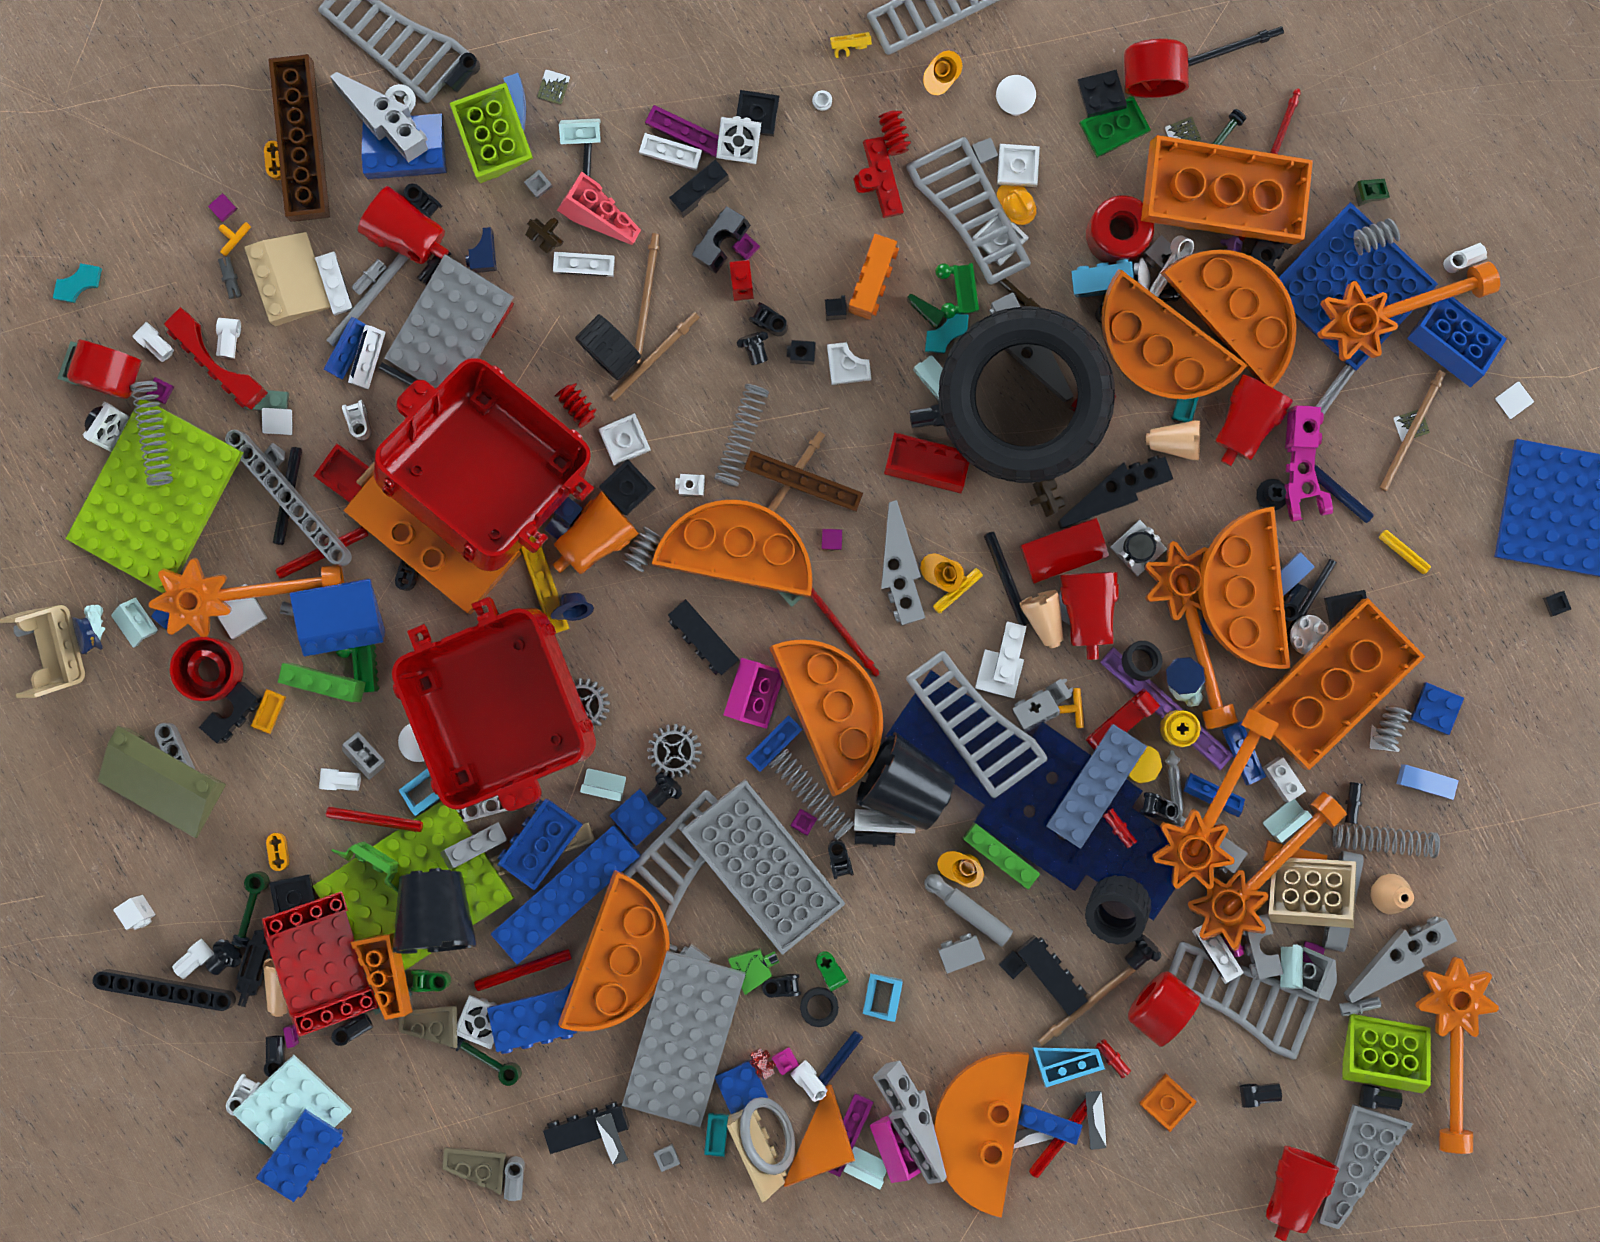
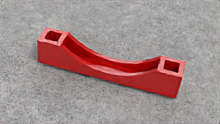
M180 307L164 323L169 329L167 331L168 335L174 340L178 338L182 342L181 348L188 354L192 352L196 356L194 361L201 367L205 365L209 369L208 375L215 381L219 379L223 383L221 388L228 394L232 392L236 396L235 402L242 408L246 406L252 410L268 394L251 376L227 371L216 364L204 345L201 325L187 311Z

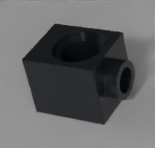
M792 340L791 346L787 345V357L790 358V363L814 365L816 342ZM798 348H804L807 353L805 356L799 357L795 354V351Z

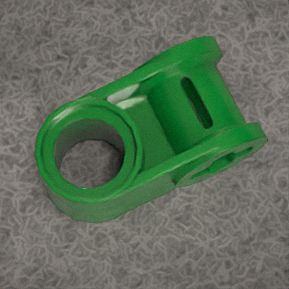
M823 951L817 955V966L831 992L849 982L831 953ZM822 958L830 959L828 966L825 964L821 965L823 962Z
M411 970V974H413L412 992H439L449 987L451 983V977L445 971ZM437 976H440L444 979L443 986L437 985Z

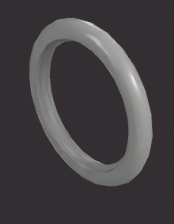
M754 1098L746 1105L740 1119V1136L743 1148L752 1164L760 1171L771 1175L781 1174L790 1166L795 1154V1136L788 1115L778 1103L769 1098ZM765 1107L772 1111L780 1121L784 1131L785 1153L783 1159L774 1165L766 1163L758 1155L752 1143L750 1120L752 1113L757 1108Z

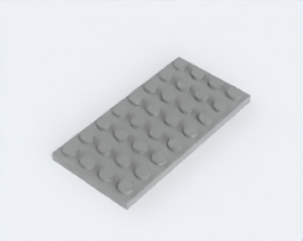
M746 779L681 830L782 955L845 905L842 898Z
M666 952L622 1106L693 1126H701L745 978V972L674 952Z

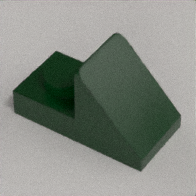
M1385 178L1361 180L1354 186L1358 206L1371 201H1381L1390 198Z

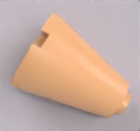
M1194 420L1151 429L1150 433H1146V445H1150L1151 450L1190 460H1199L1200 421Z
M1049 590L1038 593L1039 596L1032 598L1030 596L1021 601L1022 611L1044 646H1049V648L1060 646L1064 638L1058 591Z
M1382 875L1371 887L1370 896L1372 903L1385 914H1398L1413 904L1414 894L1410 885L1399 875Z
M270 958L265 960L263 965L267 1010L272 1016L281 1017L283 1014L288 1013L272 959Z

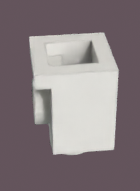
M680 474V478H676L675 490H679V495L704 497L705 476ZM692 481L693 487L687 488L686 483Z

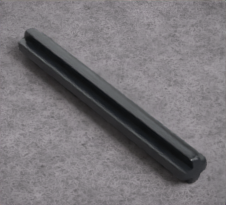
M291 447L285 476L294 488L302 455V449L299 447ZM290 493L286 496V502L291 499ZM281 506L279 507L273 543L277 545L284 544L289 515Z
M989 532L984 535V538L1018 624L1025 626L1030 622L1021 609L1020 602L1022 600L995 532Z

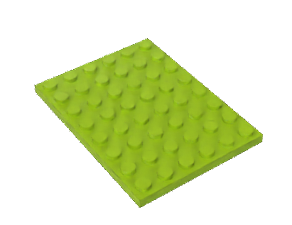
M139 399L137 404L142 405L151 402ZM159 406L140 407L136 409L140 413L150 410H161L162 412L153 415H141L138 417L139 420L158 417L163 418V420L149 423L144 422L139 424V427L164 426V428L158 430H144L140 434L147 436L155 433H165V436L145 438L141 442L167 441V443L162 445H148L143 450L168 449V451L162 453L146 454L144 458L152 459L169 456V459L149 461L145 465L170 464V467L153 468L148 470L147 473L156 474L170 471L172 474L166 476H172L173 481L156 486L146 484V478L149 475L145 474V470L148 468L143 466V463L147 460L142 458V455L146 452L141 451L143 444L139 440L143 437L138 435V432L142 429L137 427L139 421L135 417L138 414L133 411L66 539L159 592L164 593L166 591L158 576L159 571L167 569L180 574L244 452Z
M439 802L413 819L423 822L421 832L398 829L373 846L398 862V872L391 882L396 888L399 887V877L410 874L411 871L429 872V869L434 868L449 870L440 852L473 835L457 810L451 809L442 802ZM485 852L451 869V871L462 872L473 925L514 899L513 894ZM354 858L312 887L319 898L340 891L343 892L348 908L346 914L355 941L394 933L398 892L385 885L384 881L388 873H380L372 868L373 864L370 862H362L357 858ZM417 949L415 954H401L404 970H407L431 953H428V949Z

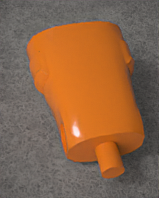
M601 491L583 507L581 515L573 526L554 543V546L562 556L552 565L561 573L571 564L579 574H583L604 556L613 551H621L622 548L631 543L633 538L639 535V532Z

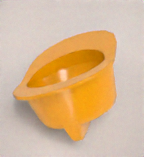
M949 50L943 51L934 57L926 68L923 75V84L931 95L938 96L945 93L961 74L962 60L957 53Z
M1001 185L999 187L997 198L1010 221L1017 225L1029 224L1034 219L1037 209L1031 194L1028 193L1024 186Z
M933 553L928 554L921 561V574L925 580L944 591L955 592L960 588L965 579L961 564L955 560H950L940 554Z
M947 851L938 858V870L946 878L968 888L979 886L983 881V868L978 858L974 855Z

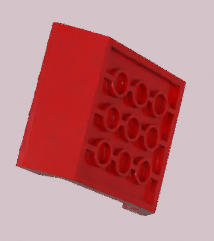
M342 891L262 918L265 940L289 1016L299 1037L378 1008L373 989L369 987L364 968L360 965L357 952L350 943L355 941L346 914L348 908Z

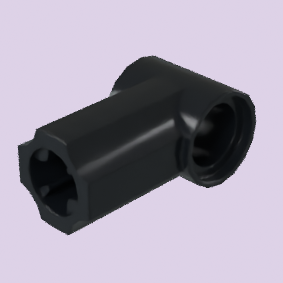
M472 53L462 54L458 64L443 81L458 93L471 76L479 72V61ZM469 60H473V66L470 68H466V62Z
M939 404L930 406V408L909 411L912 428L932 425L933 427L944 426L939 411Z
M1297 583L1284 600V609L1287 607L1291 611L1289 618L1285 616L1286 622L1293 621L1299 616V611L1311 594V591L1306 586Z
M366 1013L360 1014L335 1029L331 1036L332 1042L337 1046L346 1045L372 1029V1021ZM339 1031H344L347 1034L346 1041L338 1039Z
M281 1035L266 1037L264 1073L270 1077L275 1073L271 1068L272 1063L278 1064L280 1068L286 1062L285 1037Z
M1279 1083L1263 1085L1243 1084L1239 1086L1241 1103L1244 1108L1258 1107L1263 1103L1282 1101V1090Z
M1362 1084L1359 1099L1360 1106L1373 1109L1380 1107L1400 1110L1403 1100L1402 1093Z

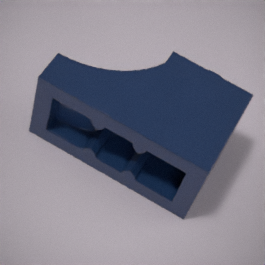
M491 227L483 228L480 242L473 249H468L469 255H466L467 268L470 267V270L475 273L497 271L494 232Z
M567 497L557 508L553 518L544 530L558 540L573 526L581 515L583 508Z

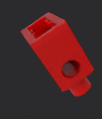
M750 260L730 262L734 301L754 299Z

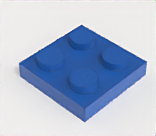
M1425 682L1410 720L1443 734L1450 735L1464 697Z
M641 789L609 815L636 846L667 819L657 807L648 801L647 796Z
M752 1059L715 1076L731 1114L744 1109L754 1098H768Z

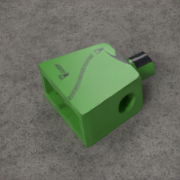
M760 948L728 958L732 969L745 972L742 990L745 995L772 976L769 967L779 963L775 951L764 956Z

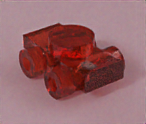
M759 1048L750 1054L752 1060L749 1062L753 1068L757 1069L755 1073L758 1078L762 1077L765 1080L774 1074L773 1069L776 1068V1064L774 1061L768 1062L767 1058L770 1057V1053L767 1050L762 1051Z

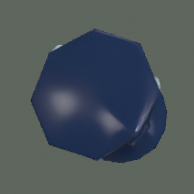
M99 605L86 606L84 609L86 616L83 619L72 618L81 654H88L94 647L102 650L100 640L105 627H101L103 608Z
M1191 657L1176 658L1166 669L1169 690L1178 701H1184L1187 706H1198L1203 700L1201 692L1205 687L1203 666Z

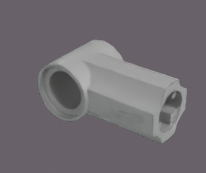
M515 1156L510 1158L505 1167L504 1199L508 1201L522 1200L525 1162L521 1157ZM510 1165H518L520 1171H512Z

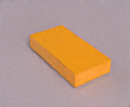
M266 689L251 727L271 734L286 696Z

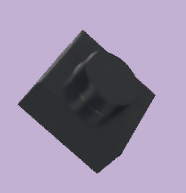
M1560 591L1543 598L1550 617L1571 610L1565 591Z
M1013 950L999 963L1000 967L1012 979L1028 966Z

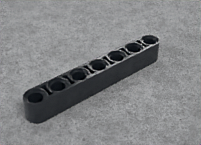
M106 969L96 973L93 977V985L99 990L211 1010L225 1011L236 1002L235 994L229 990ZM103 974L108 978L107 984H104L101 980ZM122 978H125L128 981L127 988L122 986ZM143 981L146 982L148 985L147 991H144L141 988V983ZM162 985H165L168 988L167 995L162 993ZM182 989H186V990H187V992H188V997H187V998H183V997H182V995H181V990H182ZM202 992L208 995L207 1002L201 999ZM221 996L227 997V1006L221 1003Z

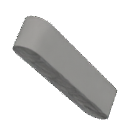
M171 723L159 724L155 728L154 733L161 750L173 756L171 748L175 745L178 748V753L173 757L195 769L178 728ZM165 727H168L170 730V735L167 738L163 735Z
M1341 851L1338 861L1356 862V902L1364 857L1361 854ZM1325 926L1322 940L1323 948L1344 952L1350 928Z

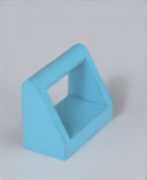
M428 768L399 789L400 794L414 816L420 815L440 800L439 796L433 792L416 805L407 794L430 777Z
M870 973L862 1014L895 1022L903 983L902 979ZM877 980L893 984L887 1014L871 1011Z

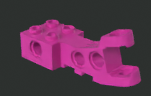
M1297 405L1288 409L1285 449H1287V452H1291L1290 464H1286V472H1289V483L1285 484L1284 487L1286 489L1285 500L1291 522L1303 520L1299 505L1302 498L1316 496L1321 516L1333 513L1330 493L1320 491L1314 469L1316 448L1322 442V433L1319 431L1320 424L1323 423L1324 414L1321 412V407ZM1303 425L1307 428L1306 432L1303 429ZM1300 463L1306 466V472L1304 474H1301L1298 471V465ZM1304 483H1307L1310 486V491L1308 494L1304 493L1302 490V485Z

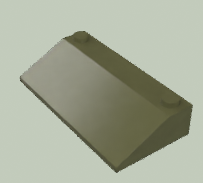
M117 726L108 742L98 782L197 838L226 784L212 775L200 773L146 742L144 736L130 728Z

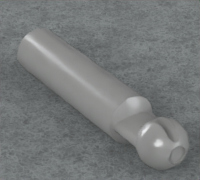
M930 874L927 876L924 885L928 892L935 893L943 899L945 905L1001 947L1008 941L1013 933L1012 929L959 889H953L943 881L940 875Z

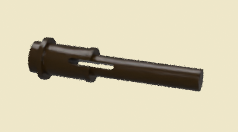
M1006 278L998 281L1006 290L1014 293L1023 306L1042 308L1032 298L1026 297Z

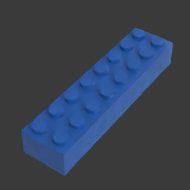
M613 825L495 929L491 936L518 965L610 883L614 870L623 872L641 856L640 852L619 828Z

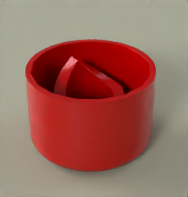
M1149 39L1130 45L1124 52L1125 92L1134 97L1161 98L1186 91L1189 88L1187 46L1174 39Z
M1120 195L1105 200L1097 207L1087 225L1086 240L1090 251L1098 260L1112 265L1117 264L1116 261L1123 259L1134 262L1143 254L1153 238L1154 223L1141 221L1142 201L1131 196ZM1115 219L1124 220L1129 226L1130 238L1125 240L1115 238L1110 232L1111 221Z
M79 339L67 378L69 381L117 398L128 399L132 394L130 386L136 382L142 360L117 350Z
M195 637L185 641L176 649L170 662V677L175 688L183 696L195 701H219L225 699L238 682L242 681L244 668L239 652L230 643L217 638ZM206 658H211L218 664L220 674L216 681L207 682L199 675V665Z
M1165 971L1153 978L1140 992L1129 1009L1128 1020L1156 1045L1162 1047L1176 1037L1196 1012L1201 998L1174 974Z

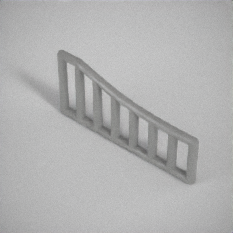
M325 0L318 8L324 17L401 83L408 86L425 103H429L446 84L443 80L458 64L461 55L469 53L455 39L409 20L380 0H367L373 6L353 29L349 28L344 21L362 0H351L338 16H335L328 10L336 0ZM379 11H382L389 16L388 19L366 42L358 34ZM396 21L406 26L382 55L373 48ZM413 31L425 35L397 68L388 61ZM432 39L443 42L444 44L412 81L403 74ZM453 48L460 56L432 88L425 93L418 85L445 54Z
M892 0L868 12L867 18L885 54L890 55L1000 0H969L971 6L963 10L960 9L956 0H947L954 14L943 19L934 0H925L936 21L935 24L927 28L924 26L912 0ZM903 3L918 29V32L907 36L894 8ZM885 13L888 14L900 38V41L892 45L889 44L877 20V17Z
M966 137L955 140L907 164L906 169L915 186L947 217L958 231L979 265L988 284L992 285L1030 266L1031 262ZM957 148H963L967 157L920 179L916 171L917 168ZM969 164L972 165L976 173L936 194L927 187V185ZM979 181L985 192L950 209L941 201ZM987 199L990 200L994 208L964 224L955 216ZM996 216L999 217L1003 225L1002 227L973 241L967 232L968 230ZM1007 233L1012 244L983 258L978 247ZM1014 251L1017 252L1021 260L1020 262L992 275L988 264Z
M945 651L939 652L906 677V681L992 798L998 797L1047 761V755L1036 740L1016 727L988 704L959 671ZM943 661L949 671L922 689L916 679ZM955 677L962 687L935 706L928 696ZM968 693L975 702L946 722L940 712ZM980 708L990 715V717L961 738H958L952 728ZM996 721L1006 728L1005 731L972 755L964 746ZM1013 734L1024 741L985 771H982L976 761ZM1031 747L1037 758L995 788L988 778Z
M708 790L703 791L624 872V874L631 877L637 871L670 904L664 916L667 926L687 887L698 870L706 862L701 855L694 861L671 836L677 829L681 831L687 826L684 822L692 814L696 818L702 814L698 808L706 800L711 805L718 801ZM664 843L690 868L684 878L656 852ZM650 857L679 885L674 897L642 866Z
M1185 942L1179 943L1168 972L1176 976L1185 951L1196 955L1185 985L1200 996V1002L1240 1024L1272 1052L1291 1060L1297 1058L1318 1004V997L1300 989L1281 988L1280 980L1273 977L1256 980L1255 976L1252 977L1250 968L1239 964L1244 972L1243 975L1253 979L1240 1013L1237 1014L1229 1008L1241 976L1230 981L1222 1003L1211 998L1219 978L1215 967L1212 970L1204 993L1193 990L1192 988L1203 960L1210 961L1203 949ZM1263 982L1272 987L1255 1027L1246 1018L1259 984ZM1279 989L1291 994L1274 1038L1271 1041L1263 1034V1030ZM1301 997L1308 1000L1309 1004L1291 1050H1288L1279 1045L1297 999Z

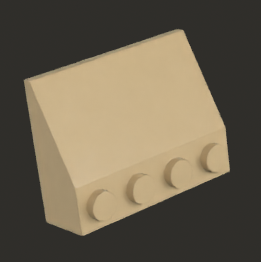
M307 232L263 240L244 247L269 322L276 327L331 308Z
M1289 858L1271 876L1270 922L1354 928L1356 862Z
M742 1109L729 1114L727 1127L761 1201L764 1202L785 1183L787 1173L784 1171L777 1175L766 1174L752 1164L743 1148L740 1136V1119L744 1110ZM756 1109L752 1113L750 1120V1135L753 1146L766 1163L777 1164L776 1158L778 1153L774 1145L770 1147L767 1140L770 1136L766 1127H761L759 1123L761 1116Z

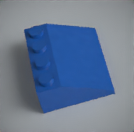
M443 114L411 116L416 125L415 128L418 131L422 130L426 135L428 150L409 163L386 136L378 140L363 122L361 154L365 177L367 179L447 173Z
M1454 297L1432 303L1407 337L1409 341L1470 388L1485 375L1507 338Z
M371 579L290 593L298 640L303 656L384 642L385 627Z

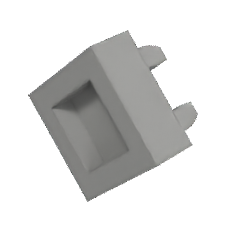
M1059 679L1045 688L1049 690L1057 705L1072 696L1073 688L1068 689L1064 684L1068 681L1067 679Z

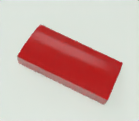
M894 432L884 474L962 494L969 462L954 447Z
M336 443L313 476L345 500L351 502L363 488L356 481L370 466Z
M1097 518L1020 546L1033 584L1109 557Z

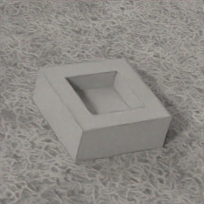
M991 137L972 145L980 165L998 158V153Z
M540 170L524 181L525 185L537 199L553 187Z
M673 1144L654 1151V1156L661 1172L681 1163Z

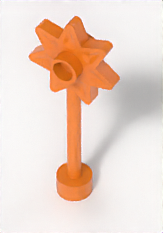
M1487 261L1470 267L1467 272V279L1384 306L1387 300L1385 292L1366 299L1359 284L1353 281L1346 286L1343 300L1327 297L1321 301L1320 304L1331 321L1317 333V336L1320 339L1338 340L1339 359L1341 361L1350 359L1358 349L1371 358H1376L1382 354L1379 335L1392 332L1398 328V324L1389 318L1468 291H1472L1478 298L1496 293L1500 289L1499 273L1494 264Z
M1172 541L1167 547L1166 562H1147L1144 565V569L1157 581L1145 599L1147 602L1167 601L1173 621L1179 620L1185 613L1198 664L1203 666L1204 686L1211 709L1202 711L1206 729L1238 722L1233 703L1227 705L1222 703L1197 609L1202 611L1199 600V588L1201 587L1202 580L1200 570L1208 548L1203 547L1187 556L1178 543Z
M193 558L187 564L182 575L167 569L159 571L158 576L166 592L152 599L149 602V607L169 613L168 634L173 635L189 624L201 637H207L210 633V616H224L232 611V608L224 601L287 594L344 583L343 570L339 565L323 566L321 568L322 577L221 589L227 580L226 575L204 577L199 560Z
M1249 709L1241 725L1250 730L1203 820L1200 813L1196 809H1192L1183 827L1166 822L1161 823L1160 827L1169 844L1154 853L1152 858L1156 863L1173 866L1171 883L1175 888H1180L1194 876L1207 889H1212L1214 887L1213 867L1234 864V858L1219 847L1229 829L1225 824L1215 825L1260 737L1263 736L1271 740L1279 723Z
M1322 792L1310 804L1311 809L1315 813L1313 817L1247 883L1243 870H1238L1226 884L1214 877V887L1207 889L1208 896L1188 902V907L1191 911L1205 918L1199 933L1201 940L1205 941L1223 934L1231 949L1237 951L1244 931L1264 934L1266 926L1256 914V911L1269 900L1267 892L1257 890L1324 823L1334 828L1347 815L1342 806L1330 795Z
M1453 957L1445 975L1429 970L1423 972V977L1431 992L1417 1001L1415 1006L1421 1011L1436 1014V1034L1443 1037L1450 1032V1128L1439 1130V1150L1448 1153L1468 1154L1473 1152V1132L1463 1129V1034L1465 1031L1469 1035L1477 1037L1479 1035L1478 1015L1497 1012L1499 1006L1483 995L1492 979V975L1486 971L1469 975L1463 960Z

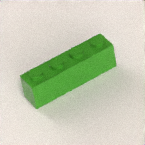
M282 663L278 683L349 702L362 701L366 684L363 681L294 663Z
M973 823L962 838L1028 890L1040 875L1037 870L976 823Z

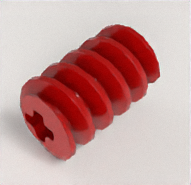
M889 111L878 117L881 118L879 124L883 126L881 131L885 133L883 138L887 141L885 145L889 149L887 152L889 156L907 152L909 150L907 146L911 144V141L904 140L909 137V134L902 133V131L907 129V126H900L905 121L904 118H898L903 113L902 111Z
M577 383L561 389L555 397L560 396L558 401L565 403L563 408L565 410L570 409L568 414L574 416L573 421L579 422L578 427L582 428L595 418L594 414L597 410L596 408L589 410L592 403H584L587 396L579 397L582 390L575 391Z

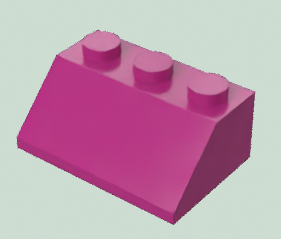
M741 658L723 715L767 729L783 680L779 670Z
M888 1116L882 1117L869 1125L891 1183L908 1181L921 1173Z

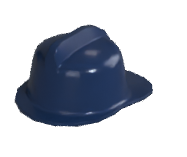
M565 593L560 598V606L551 613V618L556 620H581L591 615L594 607L587 602L581 593Z

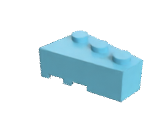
M1128 259L1116 261L1117 264L1109 265V263H1099L1097 267L1089 268V266L1077 267V270L1071 271L1074 295L1077 298L1102 296L1107 292L1108 286L1118 269L1124 271L1138 282V275L1134 273V264L1129 262Z
M1032 1048L1044 1087L1053 1086L1105 1069L1098 1049Z

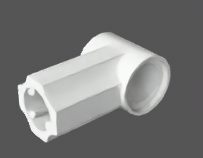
M1478 243L1461 251H1455L1444 260L1445 270L1449 273H1456L1463 268L1487 259L1486 248L1481 243ZM1453 258L1458 261V266L1453 263Z
M218 318L216 324V333L218 335L217 357L235 359L237 337L240 336L241 332L240 320Z
M145 322L132 337L161 362L168 360L172 356L174 349L159 336L160 334L148 322Z
M321 768L319 789L359 790L361 773Z
M203 939L193 944L187 950L188 952L172 966L177 976L185 979L197 967L205 964L214 955V952Z
M804 1060L790 1075L800 1087H803L814 1102L822 1100L828 1090L816 1076L817 1072L809 1062Z

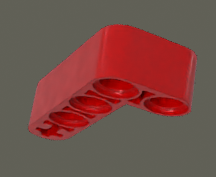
M1144 688L1092 732L1085 741L1095 751L1112 724L1127 733L1144 717L1147 718L1152 715L1160 705Z

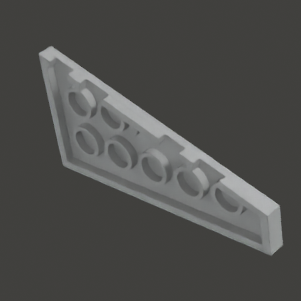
M1352 1104L1334 1164L1339 1168L1331 1194L1324 1198L1318 1217L1320 1224L1336 1229L1342 1226L1353 1210L1355 1203L1363 1196L1369 1183L1373 1182L1390 1158L1396 1145H1399L1403 1135L1411 1128L1413 1123Z

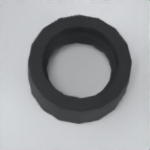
M1137 641L1131 644L1123 652L1121 659L1125 673L1137 681H1146L1159 672L1163 663L1162 654L1159 649L1148 641ZM1142 650L1150 656L1152 668L1149 671L1143 672L1135 667L1132 662L1134 651Z
M812 988L801 999V1015L811 1026H828L838 1015L839 1006L837 998L827 988ZM817 995L825 996L831 1003V1012L823 1019L813 1018L807 1009L809 1000Z

